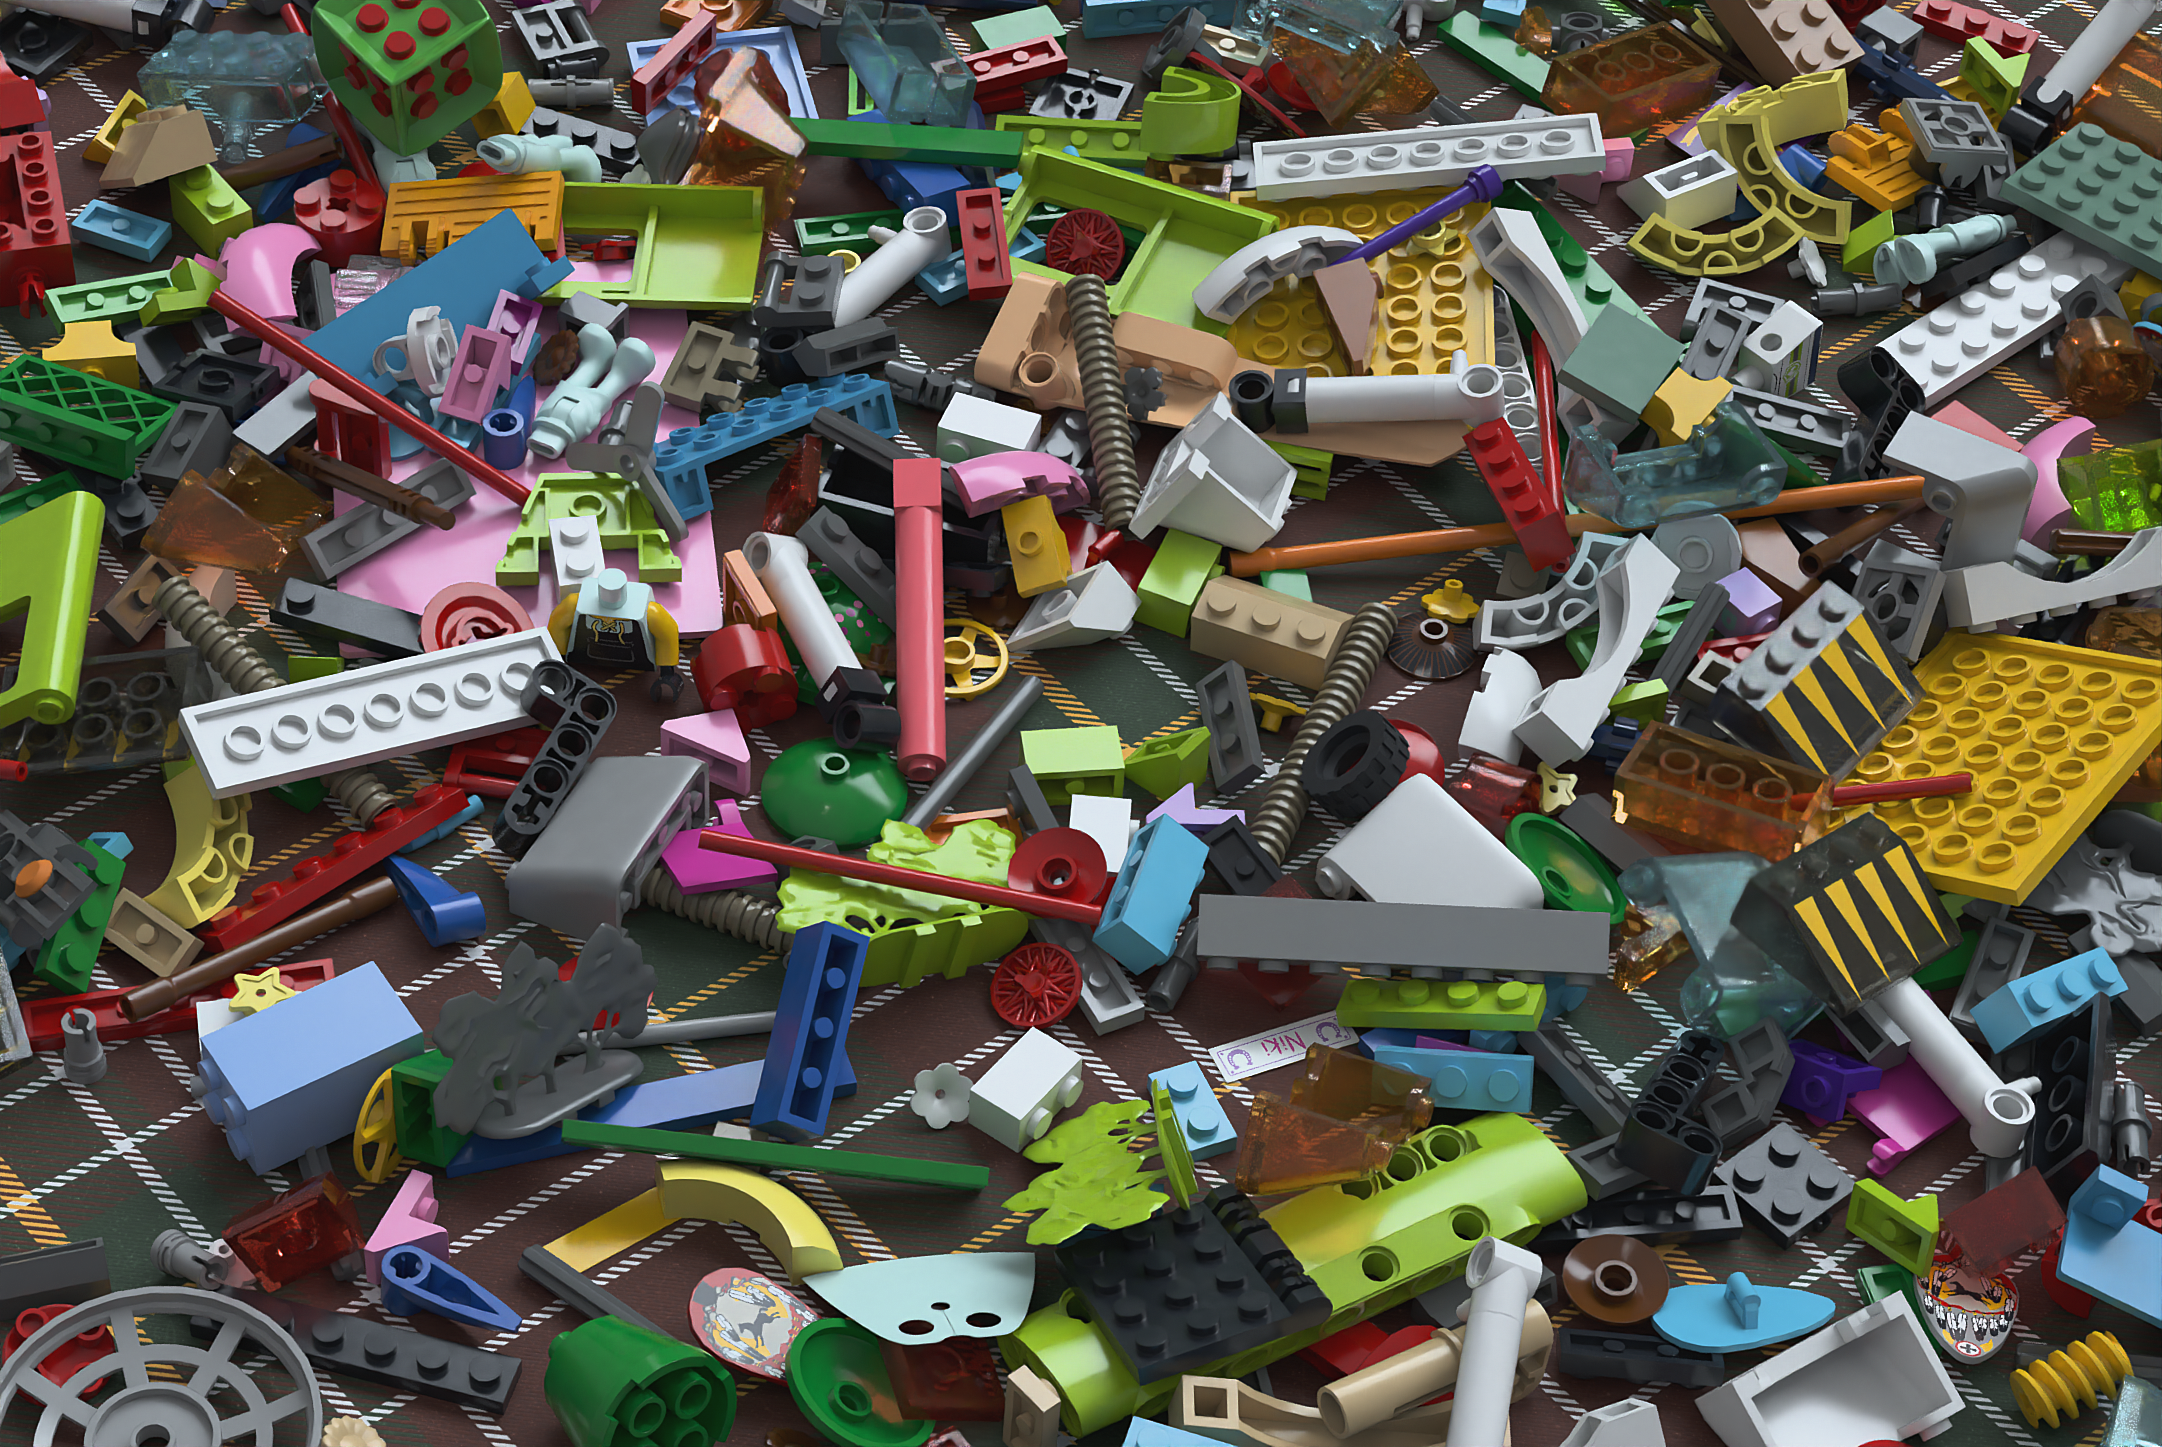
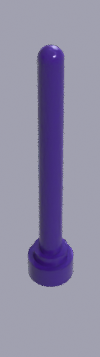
M1488 164L1481 165L1469 172L1468 179L1464 180L1463 187L1326 267L1362 257L1368 263L1472 201L1474 203H1488L1503 193V184L1498 173Z

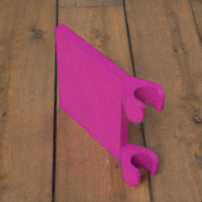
M734 799L714 801L718 818L713 819L712 827L678 831L658 859L682 896L778 880V872L772 863L698 849L702 829L753 838L742 822Z
M1907 1054L1904 1063L1882 1071L1879 1089L1857 1092L1856 1097L1846 1098L1845 1103L1847 1111L1881 1138V1140L1874 1144L1871 1151L1875 1157L1866 1164V1168L1878 1178L1887 1176L1906 1156L1964 1118L1919 1063L1909 1054ZM1807 1112L1805 1113V1117L1817 1127H1822L1829 1122Z

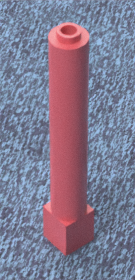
M893 459L897 711L901 719V734L897 742V767L912 780L929 781L942 773L946 768L941 459Z

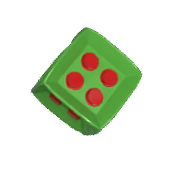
M319 0L312 10L311 31L315 54L320 71L331 90L350 113L383 145L402 157L416 154L451 133L487 106L501 89L503 83V62L499 35L493 20L479 0Z

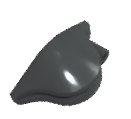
M678 105L675 109L657 119L639 136L637 148L653 184L682 185L692 176L700 153L701 122L699 118L691 116V112L686 107Z

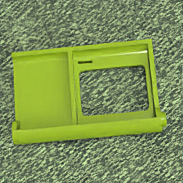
M1037 144L1030 151L1023 152L1018 164V175L1022 176V181L1003 210L1008 251L1033 208L1039 202H1047L1071 210L1082 208L1100 210L1114 219L1117 224L1145 232L1146 236L1118 284L1113 286L1105 285L1110 318L1117 320L1121 312H1133L1214 334L1224 339L1232 325L1205 316L1194 302L1192 292L1226 259L1247 245L1278 232L1280 229V218L1278 216ZM1009 255L1013 283L1021 272H1029L1055 279L1065 285L1070 279L1076 277V275Z
M565 182L561 211L564 234L637 237L638 242L632 277L627 282L561 281L534 299V302L540 303L543 306H561L566 299H570L578 291H581L614 306H617L620 302L629 305V309L752 311L765 223L764 187Z
M85 491L66 493L0 525V624L29 611L17 681L11 689L0 694V729L28 716L44 724H60L70 719L75 711L105 519V506L101 499L94 494Z

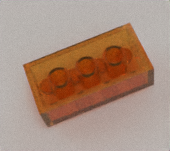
M1661 21L1553 57L1539 99L1549 106L1557 116L1597 113L1602 140L1614 139L1708 106L1723 64L1666 21Z
M1651 720L1615 774L1610 820L1631 826L1634 829L1644 830L1675 840L1681 844L1691 845L1716 853L1728 859L1769 870L1774 874L1796 879L1830 823L1836 777Z

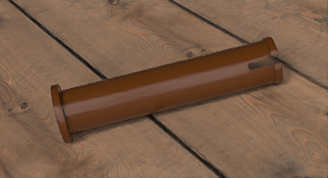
M333 131L328 135L224 170L218 167L214 169L238 193L337 159H343L344 149L341 140L335 143L339 136Z

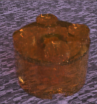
M2111 316L2072 320L2066 326L2065 334L2060 338L2054 350L2053 366L2064 392L2078 412L2086 417L2108 419L2126 413L2124 408L2135 400L2138 404L2144 400L2153 385L2154 369L2137 332L2128 320Z

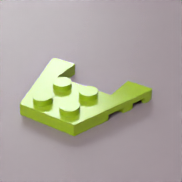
M608 472L540 473L522 510V520L517 531L512 532L507 542V552L503 560H499L495 567L496 586L539 585V551L550 550L549 519L596 515L602 549H638L639 583L682 582V563L678 556L675 557L670 549V540L664 529L659 528L654 518V510L637 481L629 482L624 480L618 473Z

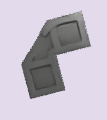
M1771 1014L1727 1039L1743 1079L1700 1103L1709 1129L1722 1140L1724 1145L1723 1151L1769 1125L1795 1063L1781 1026Z

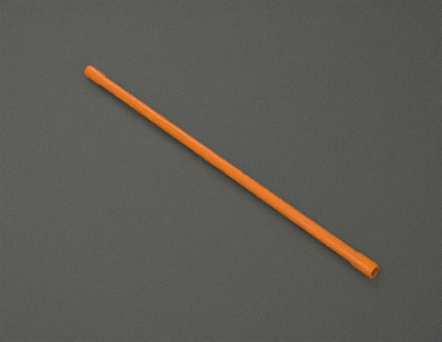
M1913 475L1566 515V525L1570 538L1581 537L1584 531L1608 534L1658 528L1660 522L1670 514L1689 507L1712 509L1730 520L1922 498L1925 478ZM1501 522L1282 548L1262 547L1253 553L1241 550L1228 551V564L1231 577L1244 578L1259 576L1260 571L1303 569L1518 543L1507 523Z

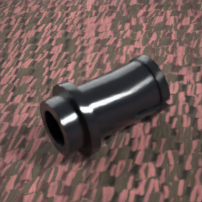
M593 54L561 61L558 57H553L549 62L544 63L542 68L544 80L567 79V75H575V79H599V66Z
M1936 184L1924 185L1914 197V203L1917 207L1914 234H1926L1932 229L1941 228L1943 210L1948 206V196L1941 186Z

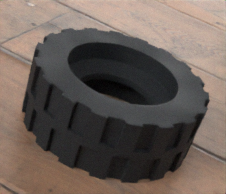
M1364 709L1354 714L1350 713L1344 716L1342 720L1333 723L1325 733H1322L1317 738L1314 746L1309 749L1308 756L1301 767L1302 775H1300V782L1303 784V789L1332 817L1335 816L1337 819L1356 817L1358 814L1372 809L1375 804L1387 797L1392 788L1396 787L1399 778L1407 768L1406 763L1410 757V752L1408 751L1409 743L1378 711H1367ZM1360 757H1362L1361 760L1351 770L1348 771V769L1354 764V762H1356Z

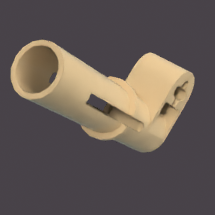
M1533 1298L1526 1305L1510 1404L1525 1398L1539 1385L1544 1376L1553 1344L1554 1334L1548 1314L1542 1305ZM1467 1324L1451 1331L1444 1327L1436 1329L1430 1334L1433 1339L1321 1387L1317 1393V1403L1322 1419L1329 1431L1335 1437L1345 1439L1446 1393H1455Z

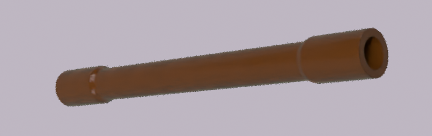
M1923 497L1888 502L1832 538L1824 539L1803 552L1798 559L1799 569L1807 577H1818L1840 563L1842 558L1922 509L1927 504Z
M379 877L348 891L343 897L170 976L159 977L120 995V1008L130 1023H136L173 1006L178 1000L352 920L363 919L397 903L398 893L396 887L389 877Z

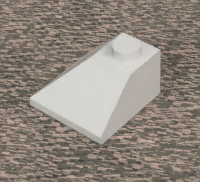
M1107 560L1067 576L1068 586L1038 594L1005 645L1010 652L1086 645L1107 637L1117 639L1125 634L1133 625L1131 618L1142 601Z

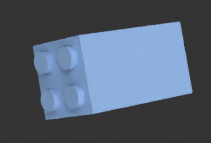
M371 961L201 1037L200 1043L203 1060L197 1063L201 1079L208 1090V1093L202 1096V1101L209 1118L214 1124L223 1123L227 1129V1141L234 1156L239 1161L246 1158L256 1175L259 1176L305 1155V1150L312 1146L318 1149L354 1132L361 1108L374 1083L387 1069L395 1066V1064L424 1054V1037L420 1026L374 961ZM383 1088L377 1094L371 1109L376 1102L384 1100Z

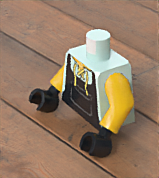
M608 568L603 570L598 578L588 577L583 579L580 593L569 594L552 611L547 630L560 655H566V662L656 672L657 667L660 666V675L650 688L652 700L658 703L661 699V684H667L672 688L673 703L676 702L683 692V679L679 674L675 673L674 665H679V627L668 611L661 604L656 603L652 587L649 585L628 582L623 571L616 568Z

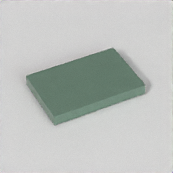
M1608 302L1564 363L1555 380L1631 425H1635L1653 394L1660 388L1680 359L1686 346Z

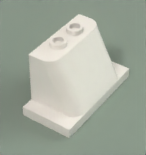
M1220 391L1162 449L1128 529L1142 540L1159 525L1169 529L1174 528L1244 552L1253 553L1265 541H1270L1284 525L1285 521L1281 516L1292 503L1289 495L1298 471L1230 413L1233 403Z

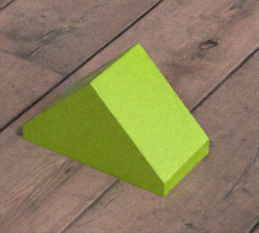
M1204 726L1146 740L1124 760V776L1164 801L1190 782L1193 783L1195 791L1206 781L1211 733Z

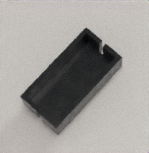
M836 444L827 461V468L823 469L810 494V518L825 505L833 514L840 516L846 522L849 530L866 547L874 551L886 550L895 552L893 474ZM914 454V455H916V456H918V457H920V458H930V457H926V456ZM941 460V469L949 473L948 468L954 465V463ZM943 502V557L995 563L999 554V546L1002 547L1007 537L1001 509L969 518L968 514Z

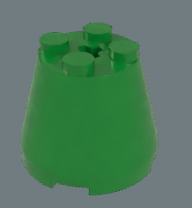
M613 1314L590 1320L576 1328L573 1332H562L552 1340L548 1348V1356L551 1360L544 1377L545 1399L574 1447H713L716 1441L726 1442L736 1414V1386L731 1374L708 1352L624 1321Z

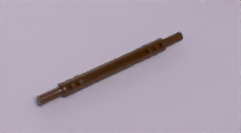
M293 445L284 452L286 462L293 465L298 473L416 524L423 525L428 523L446 531L452 529L455 525V515L450 511L435 506L432 499L310 447L298 448Z

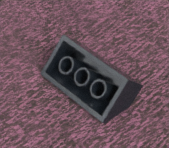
M2102 991L2096 993L2036 1040L2033 1076L2040 1079L2042 1087L2039 1092L2031 1096L2035 1113L2028 1126L2022 1198L2066 1221L2071 1196L2100 1164L2108 1167L2112 1154L2110 1137L2111 1123L2115 1113L2113 1095L2114 1082L2117 1077V1040L2109 995Z

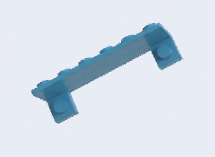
M507 208L300 342L384 397H387L393 393V390L399 384L390 371L379 376L374 369L372 357L375 349L387 339L407 334L409 316L414 309L429 306L440 307L441 310L437 316L440 320L446 318L450 320L459 348L466 324L483 329L487 328L501 289L533 301L574 272L575 268L566 255L551 264L549 259L543 256L512 209ZM390 347L386 350L385 360L387 365L396 371L404 370L407 364L404 353L395 347Z
M842 372L829 377L818 376L819 380L810 384L797 383L781 389L782 395L772 399H753L744 404L745 409L736 413L723 412L708 417L706 419L707 424L697 428L684 427L671 431L669 439L659 443L654 442L653 450L656 455L657 464L653 472L683 521L714 509L704 469L705 464L809 424L821 406H826L835 412L845 409L848 419L885 439L900 434L889 382L870 379L868 374L850 375Z
M2100 1164L2069 1200L2056 1277L2162 1329V1234L2131 1220L2146 1203L2149 1186Z

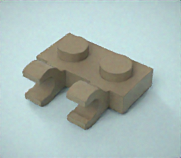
M692 321L660 384L665 393L664 401L701 413L705 403L710 404L719 413L738 412L743 404V401L738 399L742 387L732 382L719 381L718 378L724 368L736 379L745 383H753L760 370V367L755 365L759 353L747 347L735 346L734 333Z

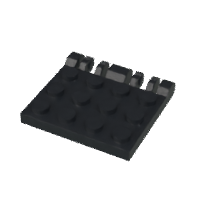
M1228 1183L1211 1189L1203 1201L1190 1205V1210L1178 1207L1172 1212L1148 1219L1142 1223L1094 1238L1082 1239L1074 1245L1054 1251L1057 1270L1140 1387L1322 1324L1330 1317L1333 1310L1331 1300L1317 1286L1318 1284L1309 1274L1306 1276L1303 1273L1305 1270L1300 1261L1294 1257L1292 1251L1277 1232L1271 1229L1272 1226L1269 1222L1259 1217L1260 1213L1257 1207L1251 1202L1242 1188L1235 1183Z

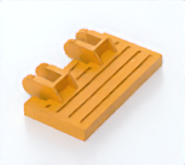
M1901 103L1896 106L1897 108H1888L1878 116L1879 126H1881V130H1884L1885 133L1881 136L1867 127L1864 128L1859 123L1850 125L1844 132L1842 130L1831 134L1827 144L1834 157L1827 160L1826 166L1828 167L1826 172L1823 173L1881 212L1890 209L1892 214L1914 204V197L1922 186L1935 184L1919 176L1909 165L1908 156L1915 139L1899 112Z
M559 170L532 172L521 175L506 174L390 183L380 248L384 262L401 261L402 266H414L419 244H426L425 251L429 259L442 251L446 242H448V246L507 208L512 209L530 237L535 236L534 240L540 251L557 250L565 186L562 172Z

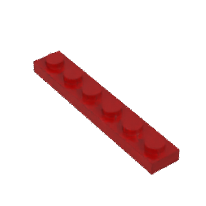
M439 783L426 786L413 795L415 801L402 809L400 807L389 809L373 819L375 824L373 827L363 833L353 832L336 840L333 843L335 850L321 858L320 856H314L295 865L292 868L294 873L292 876L280 883L279 881H272L258 887L251 893L253 899L239 908L231 906L219 911L209 919L211 925L196 933L198 939L205 943L203 946L204 951L220 953L256 937L469 807L470 804L463 789L441 787Z

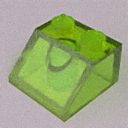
M2162 438L2134 441L2056 459L2062 493L2072 506L2071 513L2083 530L2137 533L2140 530L2162 526Z

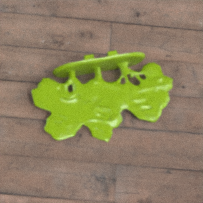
M886 819L880 832L883 840L879 843H874L866 855L867 859L872 862L1009 888L1007 879L1009 859L1012 858L1016 851L1015 840L1017 837L1011 831L1000 828L996 822L989 819H977L954 826L952 834L946 839L944 844L938 845L932 843L919 827ZM795 867L789 868L790 877L782 881L781 887L777 892L784 908L775 915L778 922L777 929L780 932L796 934L798 929L822 921H828L870 937L859 987L877 986L897 981L901 989L918 986L922 976L943 972L946 980L965 976L967 967L998 959L1020 943L1028 930V919H1043L1013 908L989 905V908L982 910L977 902ZM956 913H965V914H966V915H963V916H958V917H953V918H951V917L954 916ZM848 915H856L868 921L875 932L873 934L870 933L868 928H862L860 932L847 923L845 918ZM880 915L886 918L883 927H880L875 922V919ZM916 918L923 922V924L889 930L894 921L899 919Z
M1157 1078L1151 1083L1155 1114L1154 1122L1148 1124L1136 1122L1138 1118L1142 1117L1151 1106L1149 1101L1135 1099L1120 1104H1110L1103 1101L1090 1106L1082 1116L1062 1122L1053 1128L1047 1136L1034 1142L1024 1150L1022 1155L1036 1163L1063 1164L1057 1170L1041 1174L1030 1182L1026 1191L1015 1194L1001 1205V1207H1005L1008 1210L1020 1213L1049 1209L1028 1226L1029 1230L1026 1237L1028 1244L1040 1245L1045 1243L1048 1245H1058L1066 1239L1077 1235L1084 1227L1091 1224L1118 1230L1142 1223L1151 1217V1213L1160 1209L1170 1199L1165 1193L1150 1191L1149 1189L1153 1183L1164 1178H1169L1180 1207L1184 1210H1190L1188 1195L1198 1193V1186L1193 1173L1195 1171L1194 1162L1168 1088L1162 1090ZM1124 1121H1130L1129 1124H1119ZM1128 1128V1134L1120 1136L1108 1135L1114 1129ZM1157 1133L1158 1146L1140 1153H1128L1127 1147L1131 1142L1139 1137ZM1128 1139L1124 1143H1119L1121 1140ZM1162 1155L1165 1168L1137 1173V1170L1144 1161Z

